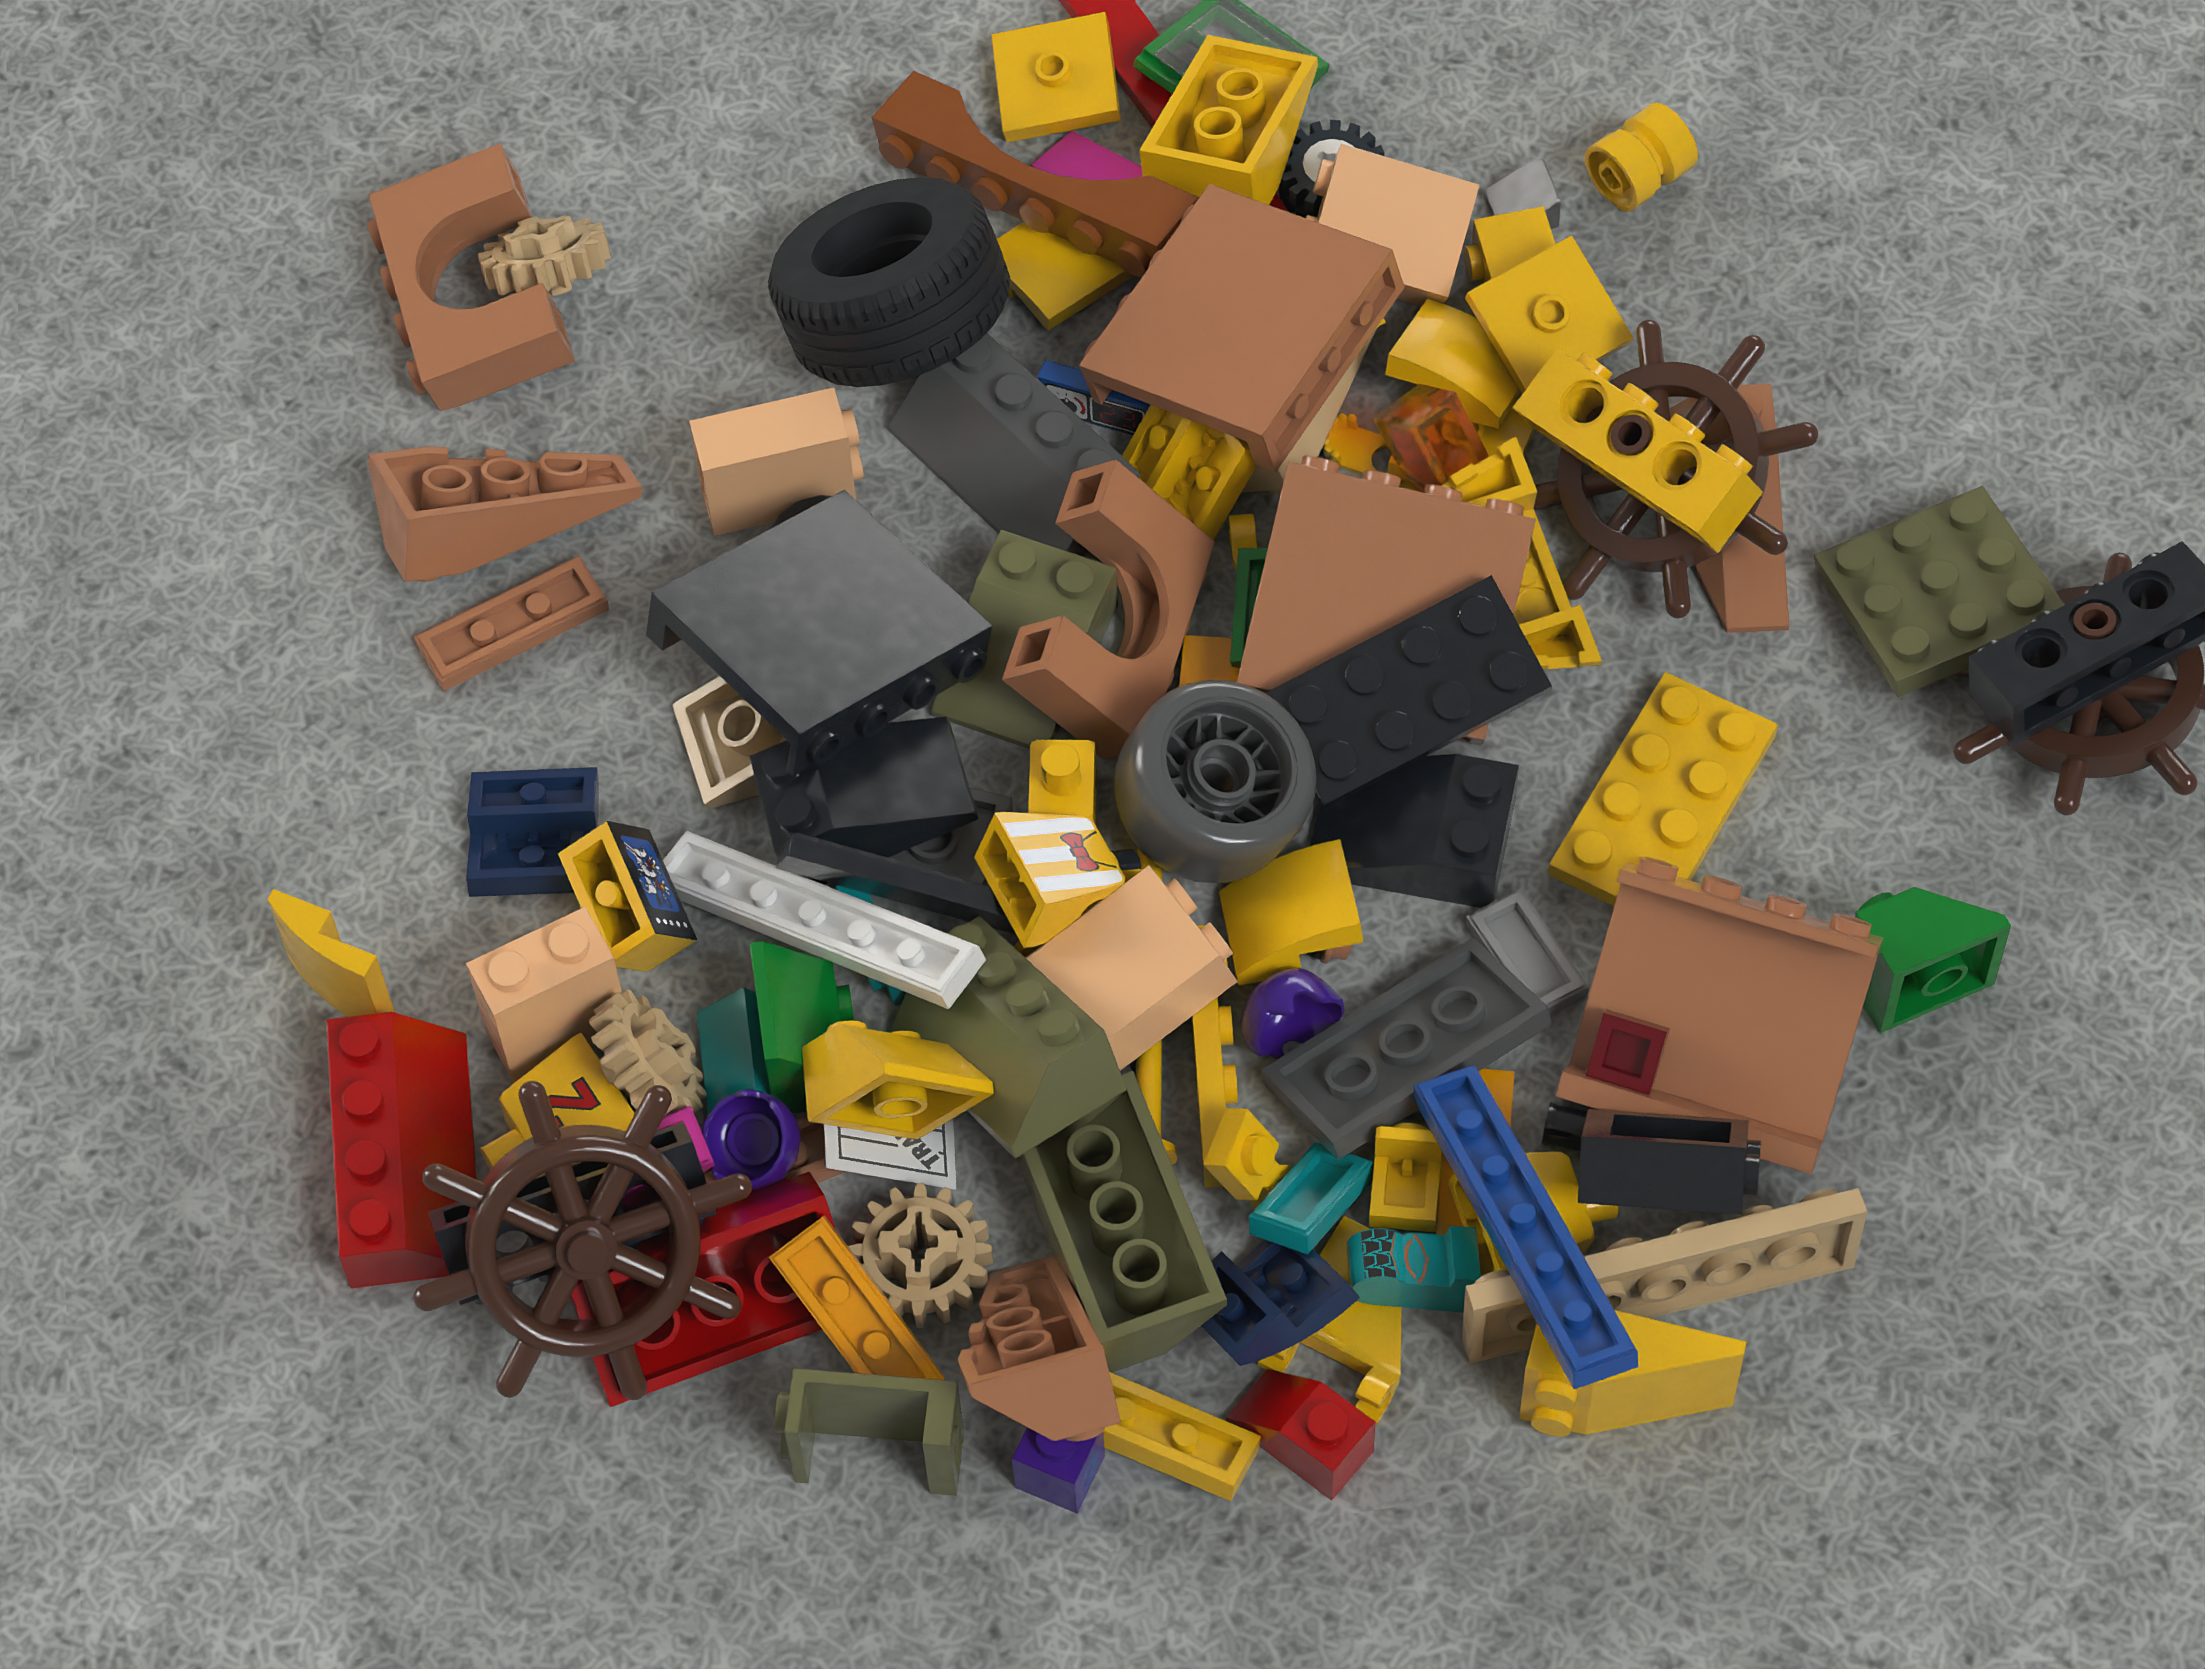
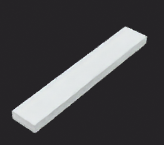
M689 831L683 834L663 860L680 901L946 1009H950L986 961L980 947L798 874L777 869L775 865Z

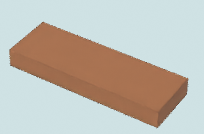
M577 556L415 635L414 639L417 648L443 691H446L608 611L609 605L608 600L580 556Z

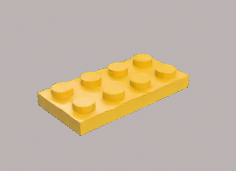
M1665 672L1549 863L1548 875L1612 906L1615 905L1621 884L1617 882L1620 869L1628 862L1638 865L1642 856L1676 865L1679 867L1676 877L1691 881L1775 739L1778 724Z

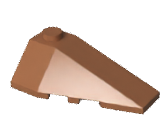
M1771 384L1740 385L1737 391L1753 408L1762 424L1763 430L1776 429ZM1689 397L1669 408L1670 419L1675 413L1685 418L1698 399ZM1720 411L1704 433L1705 437L1700 443L1708 445L1733 439L1730 425L1722 411ZM1778 454L1769 456L1766 487L1755 514L1783 532ZM1739 534L1719 553L1695 565L1697 576L1726 633L1789 630L1785 551L1779 555H1771Z
M427 446L374 453L368 456V466L385 549L405 582L415 580L428 582L442 576L466 573L642 497V486L621 455L546 452L541 456L539 462L506 458V450L486 449L485 459L448 458L449 447Z
M1052 1255L991 1272L979 1303L982 1314L980 1323L971 1324L968 1332L971 1347L970 1349L961 1350L958 1358L960 1372L971 1397L1052 1441L1061 1439L1069 1441L1088 1440L1100 1435L1105 1427L1121 1423L1103 1346L1055 1256Z

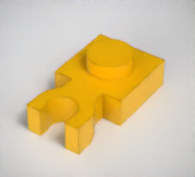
M1225 1109L1203 1165L1236 1200H1250L1251 1206L1255 1210L1292 1168L1289 1165L1278 1164L1275 1161V1155L1280 1144L1248 1109Z

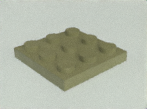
M1983 486L1814 554L1815 569L1897 697L1968 669L1969 657L1975 654L1987 642L2003 639L2029 625L2039 614L2048 610H2056L2065 605Z

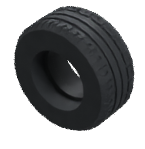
M917 177L896 179L855 191L824 206L801 222L785 238L774 256L768 279V289L796 358L806 370L836 385L867 387L881 386L913 378L940 367L968 350L996 323L1004 309L1011 280L999 243L981 201L971 192L957 184L943 179Z

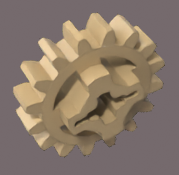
M566 215L551 219H539L537 216L519 221L517 222L518 228L513 233L497 235L499 242L484 244L485 252L478 254L486 287L488 290L497 289L498 295H505L514 290L517 293L541 283L544 284L548 293L552 296L563 294L572 290V283L576 279L592 278L591 270L604 269L606 267L605 260L611 258L606 233L601 222L591 223V219L588 217L573 222L572 217Z
M626 990L622 994L616 993L593 1010L596 1015L589 1019V1023L597 1033L591 1039L604 1052L605 1056L600 1059L603 1073L610 1084H614L617 1089L623 1090L630 1097L631 1104L635 1109L640 1105L646 1091L655 1085L664 1086L671 1093L672 1101L665 1116L688 1106H691L693 1113L703 1107L701 1100L707 1097V1092L699 1084L704 1079L703 1073L693 1066L691 1061L696 1057L694 1045L687 1033L681 1032L679 1028H676L667 1019L665 1012L661 1008H651L647 997L642 995L636 999L631 990Z
M917 1183L914 1197L907 1199L904 1198L903 1194L896 1187L890 1189V1206L884 1208L874 1201L867 1204L870 1224L854 1221L852 1225L853 1238L858 1244L848 1247L901 1318L905 1312L913 1314L916 1328H923L927 1314L936 1312L938 1318L944 1324L951 1322L949 1306L956 1302L960 1307L970 1310L974 1306L970 1287L976 1289L986 1288L988 1274L987 1270L983 1267L993 1264L992 1245L984 1243L989 1239L988 1225L985 1220L973 1221L975 1218L974 1204L970 1200L960 1203L957 1207H953L952 1193L948 1187H944L938 1193L936 1199L927 1197L924 1183ZM937 1223L946 1226L950 1230L942 1229ZM924 1237L925 1259H921V1271L916 1272L915 1253L916 1250H919V1239ZM886 1278H896L907 1289L894 1285ZM947 1278H950L947 1282H945L944 1284L940 1285V1284H941L943 1281H945Z

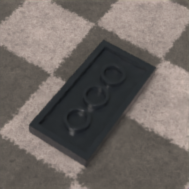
M1491 575L1265 694L1279 702L1295 718L1306 735L1316 766V793L1326 809L1550 692L1552 685Z

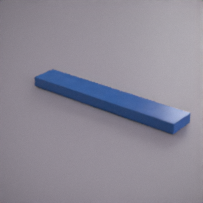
M1475 1064L1413 1085L1416 1105L1573 1389L1637 1368V1349Z

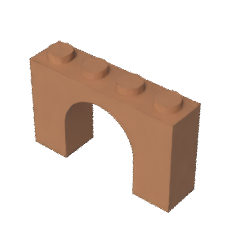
M501 143L369 194L375 218L367 221V227L379 254L385 253L388 265L380 267V273L389 296L393 301L398 300L401 311L393 314V319L404 346L412 348L415 359L407 361L406 365L411 381L419 395L428 393L438 409L443 411L462 406L575 362L562 314L543 283L472 309L448 308L437 304L435 301L438 281L453 258L469 246L518 227L517 222L532 217L520 175Z
M1116 459L1072 473L1055 524L1095 555L1103 564L1117 568V585L1122 596L1125 612L1124 635L1116 655L1109 652L1062 615L1019 628L1002 681L1078 740L1095 742L1096 754L1106 759L1120 755L1123 745L1141 718L1156 701L1166 694L1167 689L1171 685L1174 677L1173 670L1184 636L1190 628L1191 614L1200 587L1206 578L1207 565L1215 543L1213 539Z

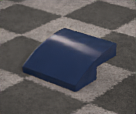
M597 767L471 772L467 812L470 842L466 874L469 897L574 893L558 853L598 827L599 776Z
M1264 1240L1238 1265L1231 1261L1222 1251L1211 1260L1227 1298V1306L1201 1325V1327L1239 1366L1265 1359L1301 1342L1341 1315L1360 1297L1348 1282L1313 1249L1309 1254H1305Z

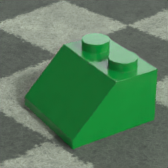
M1917 887L1910 888L1894 896L1890 892L1881 893L1863 903L1859 910L1856 911L1855 918L1872 924L1869 934L1883 937L1863 1005L1879 1033L1995 985L2011 924L2006 916Z
M764 941L749 943L764 1058L771 1095L776 1096L786 1104L792 1113L807 1112L802 1047L827 1032V1028L830 1025L840 1021H854L849 984L836 986L834 967L831 961Z

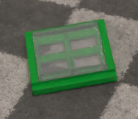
M1203 0L1144 47L1143 52L1135 58L1133 66L1173 94L1207 35L1317 57L1318 68L1311 88L1328 72L1330 64L1241 1Z

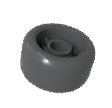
M1226 680L1197 681L1168 692L1156 701L1141 718L1123 745L1116 763L1114 797L1126 832L1139 850L1156 865L1176 876L1204 883L1232 882L1249 877L1266 867L1283 852L1302 828L1315 798L1316 766L1310 744L1302 728L1279 702L1258 689L1238 682Z

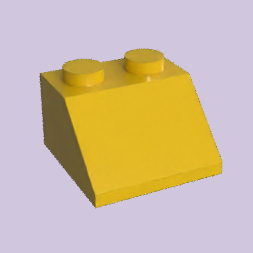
M840 1021L830 1025L827 1028V1032L802 1047L809 1122L902 1138L919 1139L994 1094L993 1081L949 1044L921 1039L920 1034L913 1031L888 1033L867 1029L866 1024L860 1021Z

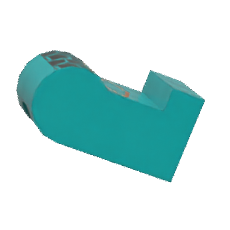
M1450 1226L1445 1235L1406 1233L1401 1235L1389 1229H1369L1352 1235L1347 1241L1350 1286L1360 1297L1357 1301L1362 1303L1464 1313L1465 1288L1467 1285L1474 1284L1481 1277L1476 1227Z

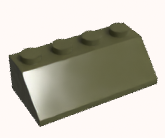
M980 916L966 924L953 928L948 933L979 946L986 959L950 1009L906 992L890 1029L891 1032L913 1031L920 1034L921 1039L949 1044L993 1081L994 1094L966 1111L1014 1158L1024 1154L1127 1090L1105 1030Z
M1133 1071L1122 1075L1127 1088L1126 1091L1016 1158L1053 1254L1064 1270L1103 1346L1108 1370L1111 1373L1166 1354L1227 1306V1298Z

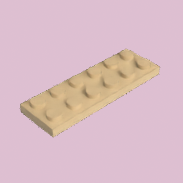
M1859 1188L1840 1193L1835 1189H1823L1807 1195L1800 1203L1776 1209L1769 1205L1754 1206L1742 1211V1215L1738 1214L1732 1220L1708 1225L1704 1221L1690 1222L1676 1228L1668 1236L1643 1241V1239L1637 1237L1622 1239L1611 1244L1604 1252L1587 1255L1584 1258L1614 1310L1651 1319L1854 1268L1867 1216V1209ZM1498 1270L1490 1272L1478 1278L1474 1284L1467 1285L1465 1288L1461 1340L1469 1364L1530 1349L1537 1322L1509 1271Z

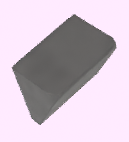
M1544 158L1531 161L1484 190V196L1492 216L1544 206L1550 228L1559 227L1561 201Z

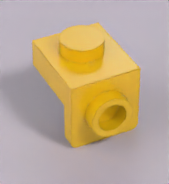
M1399 1123L1393 1127L1380 1126L1376 1128L1369 1227L1436 1233L1442 1150L1431 1130L1415 1123Z

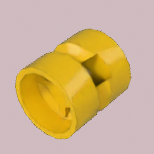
M1658 102L1648 104L1627 119L1622 129L1606 134L1588 147L1585 152V165L1596 189L1614 206L1624 212L1633 211L1653 197L1655 192L1661 188V185L1671 184L1692 169L1698 161L1696 142L1685 122L1667 105Z

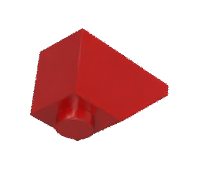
M1267 1369L1225 1417L1227 1422L1260 1435L1259 1447L1331 1501L1374 1452L1376 1422L1323 1382Z

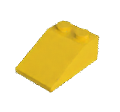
M1207 35L1139 150L1142 175L1155 177L1197 197H1200L1207 186L1211 184L1269 205L1279 188L1318 68L1317 57Z
M1614 1310L1638 1351V1367L1573 1389L1539 1325L1536 1324L1525 1367L1519 1419L1531 1421L1532 1427L1541 1433L1564 1437L1570 1435L1571 1431L1587 1435L1733 1406L1747 1342Z

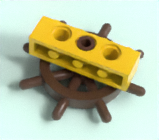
M1644 320L1636 329L1640 367L1625 372L1608 382L1613 374L1588 354L1583 352L1576 361L1556 348L1512 408L1534 430L1561 447L1557 469L1558 480L1535 485L1537 495L1534 510L1562 504L1575 530L1590 544L1562 583L1568 599L1578 600L1582 598L1611 560L1616 564L1638 571L1662 572L1666 611L1671 617L1680 619L1685 617L1691 608L1687 576L1688 567L1699 564L1716 555L1738 537L1739 534L1771 555H1779L1786 550L1788 545L1786 535L1755 514L1766 487L1769 456L1812 446L1817 441L1819 434L1816 426L1810 422H1802L1764 431L1753 408L1737 391L1740 384L1765 351V343L1759 336L1749 335L1745 337L1718 374L1711 370L1693 364L1664 362L1660 326L1653 320ZM1669 397L1698 399L1685 418L1675 413L1670 419ZM1720 411H1722L1730 425L1733 439L1703 445L1700 442L1705 437L1704 433ZM1625 490L1629 494L1605 524L1596 509L1593 497ZM1648 508L1653 509L1656 513L1658 538L1628 536Z

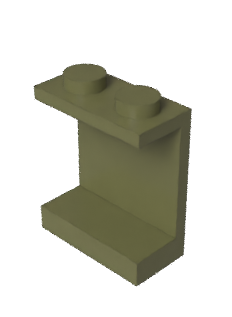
M793 1368L790 1392L778 1393L775 1410V1432L781 1433V1459L791 1461L796 1483H809L815 1433L922 1442L930 1494L957 1496L964 1440V1426L957 1381Z

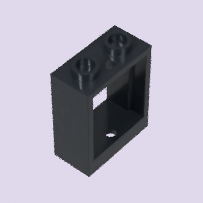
M1588 1109L1581 1136L1578 1203L1742 1215L1744 1194L1757 1195L1761 1141L1748 1140L1749 1120Z

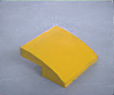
M1025 222L997 238L1010 274L1011 281L1008 296L1013 298L1018 295L1047 331L1134 276L1115 262L1097 254H1085L1078 250L1070 241L1049 232H1037Z
M1427 299L1388 354L1385 375L1443 391L1440 412L1498 429L1521 394L1520 389L1478 319L1437 301Z
M1153 405L1149 406L1122 455L1124 459L1140 472L1141 481L1213 540L1257 466L1247 441Z
M1340 839L1316 844L1275 858L1255 874L1233 881L1219 891L1230 949L1234 953L1232 954L1238 986L1264 981L1271 975L1286 969L1301 968L1300 954L1363 943L1361 923Z
M273 889L267 899L288 958L307 984L327 1003L348 1017L395 1012L377 956L341 942L331 911Z

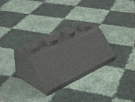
M988 333L958 357L934 370L919 375L888 425L889 432L998 534L1001 530L1079 556H1083L1089 551L1055 524L1072 473L1116 459L1140 479V472Z

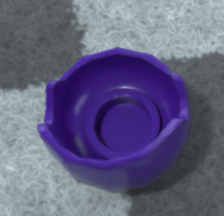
M1293 968L1275 973L1254 988L1242 1009L1240 1024L1246 1045L1258 1056L1270 1055L1274 1059H1279L1284 1056L1282 1048L1287 1042L1295 1041L1303 1044L1340 1021L1345 1011L1343 999L1322 978L1308 970Z
M754 1089L739 1090L735 1094H730L718 1101L703 1122L702 1135L715 1164L710 1170L712 1176L716 1179L742 1173L751 1180L752 1190H759L782 1180L797 1161L801 1142L797 1119L789 1107L774 1095Z

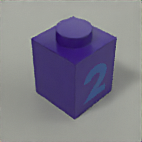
M1027 1427L1012 1457L1015 1488L1077 1514L1105 1457L1103 1432L1094 1438L1084 1441H1069L1067 1439L1052 1441Z

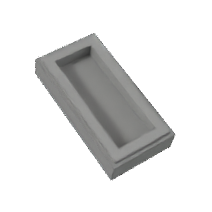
M1521 888L1466 916L1465 926L1472 936L1548 1006L1550 1015L1588 996V985Z

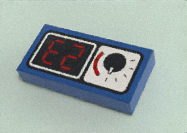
M1044 360L1037 377L1041 383L1084 422L1129 435H1134L1151 405L1114 390L1110 392L1102 405L1094 402L1081 369L1053 361Z

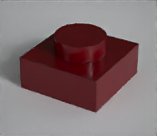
M1606 1009L1602 1016L1586 1076L1649 1095L1653 1090L1670 1028Z

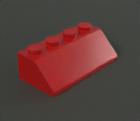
M395 1012L326 1019L339 1259L351 1288L446 1277L449 1275L435 1236L429 1212L457 1201L428 1189L423 1183L422 1174L427 1166L439 1163L477 1180L467 1035L457 1030Z
M810 1171L751 1192L747 1198L716 1209L717 1214L704 1218V1223L700 1226V1256L695 1276L736 1294L741 1300V1311L732 1319H724L683 1301L674 1314L659 1329L647 1338L634 1344L647 1382L646 1394L822 1330L769 1258L824 1215L835 1228L825 1195ZM662 1233L642 1240L636 1250L663 1262L669 1236L666 1233ZM612 1269L608 1270L621 1308L639 1297L649 1286ZM579 1279L570 1297L576 1316L580 1320L595 1318L583 1281ZM608 1354L592 1357L610 1407L629 1401L621 1393Z

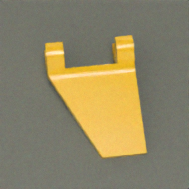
M1343 1216L1321 1251L1320 1256L1350 1285L1347 1241L1352 1235L1360 1231L1369 1230L1370 1228ZM1356 1301L1322 1329L1301 1342L1258 1361L1257 1365L1266 1370L1271 1369L1285 1372L1300 1343L1365 1375L1355 1393V1397L1359 1399L1355 1407L1373 1419L1377 1426L1400 1382L1402 1307L1371 1305Z

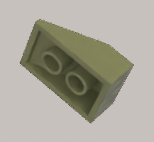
M1001 530L977 577L968 603L992 625L986 665L973 680L967 683L959 682L936 695L931 709V716H946L949 722L1030 749L1032 741L1054 740L1061 726L1002 681L1019 628L1064 615L1100 644L1118 607L1117 568Z

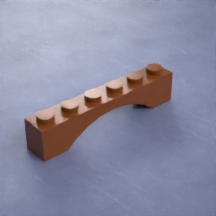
M914 70L871 117L880 153L891 165L899 169L908 168L928 178L943 179L957 184L971 192L981 201L985 208L991 211L1000 210L1024 221L1037 232H1049L1068 240L1081 252L1104 257L1119 264L1125 271L1137 277L1145 274L1153 255L1158 250L1163 249L1179 227L1187 208L1195 204L1199 197L1152 176L1121 180H1086L1054 175L1025 165L1001 151L981 133L967 112L959 90Z

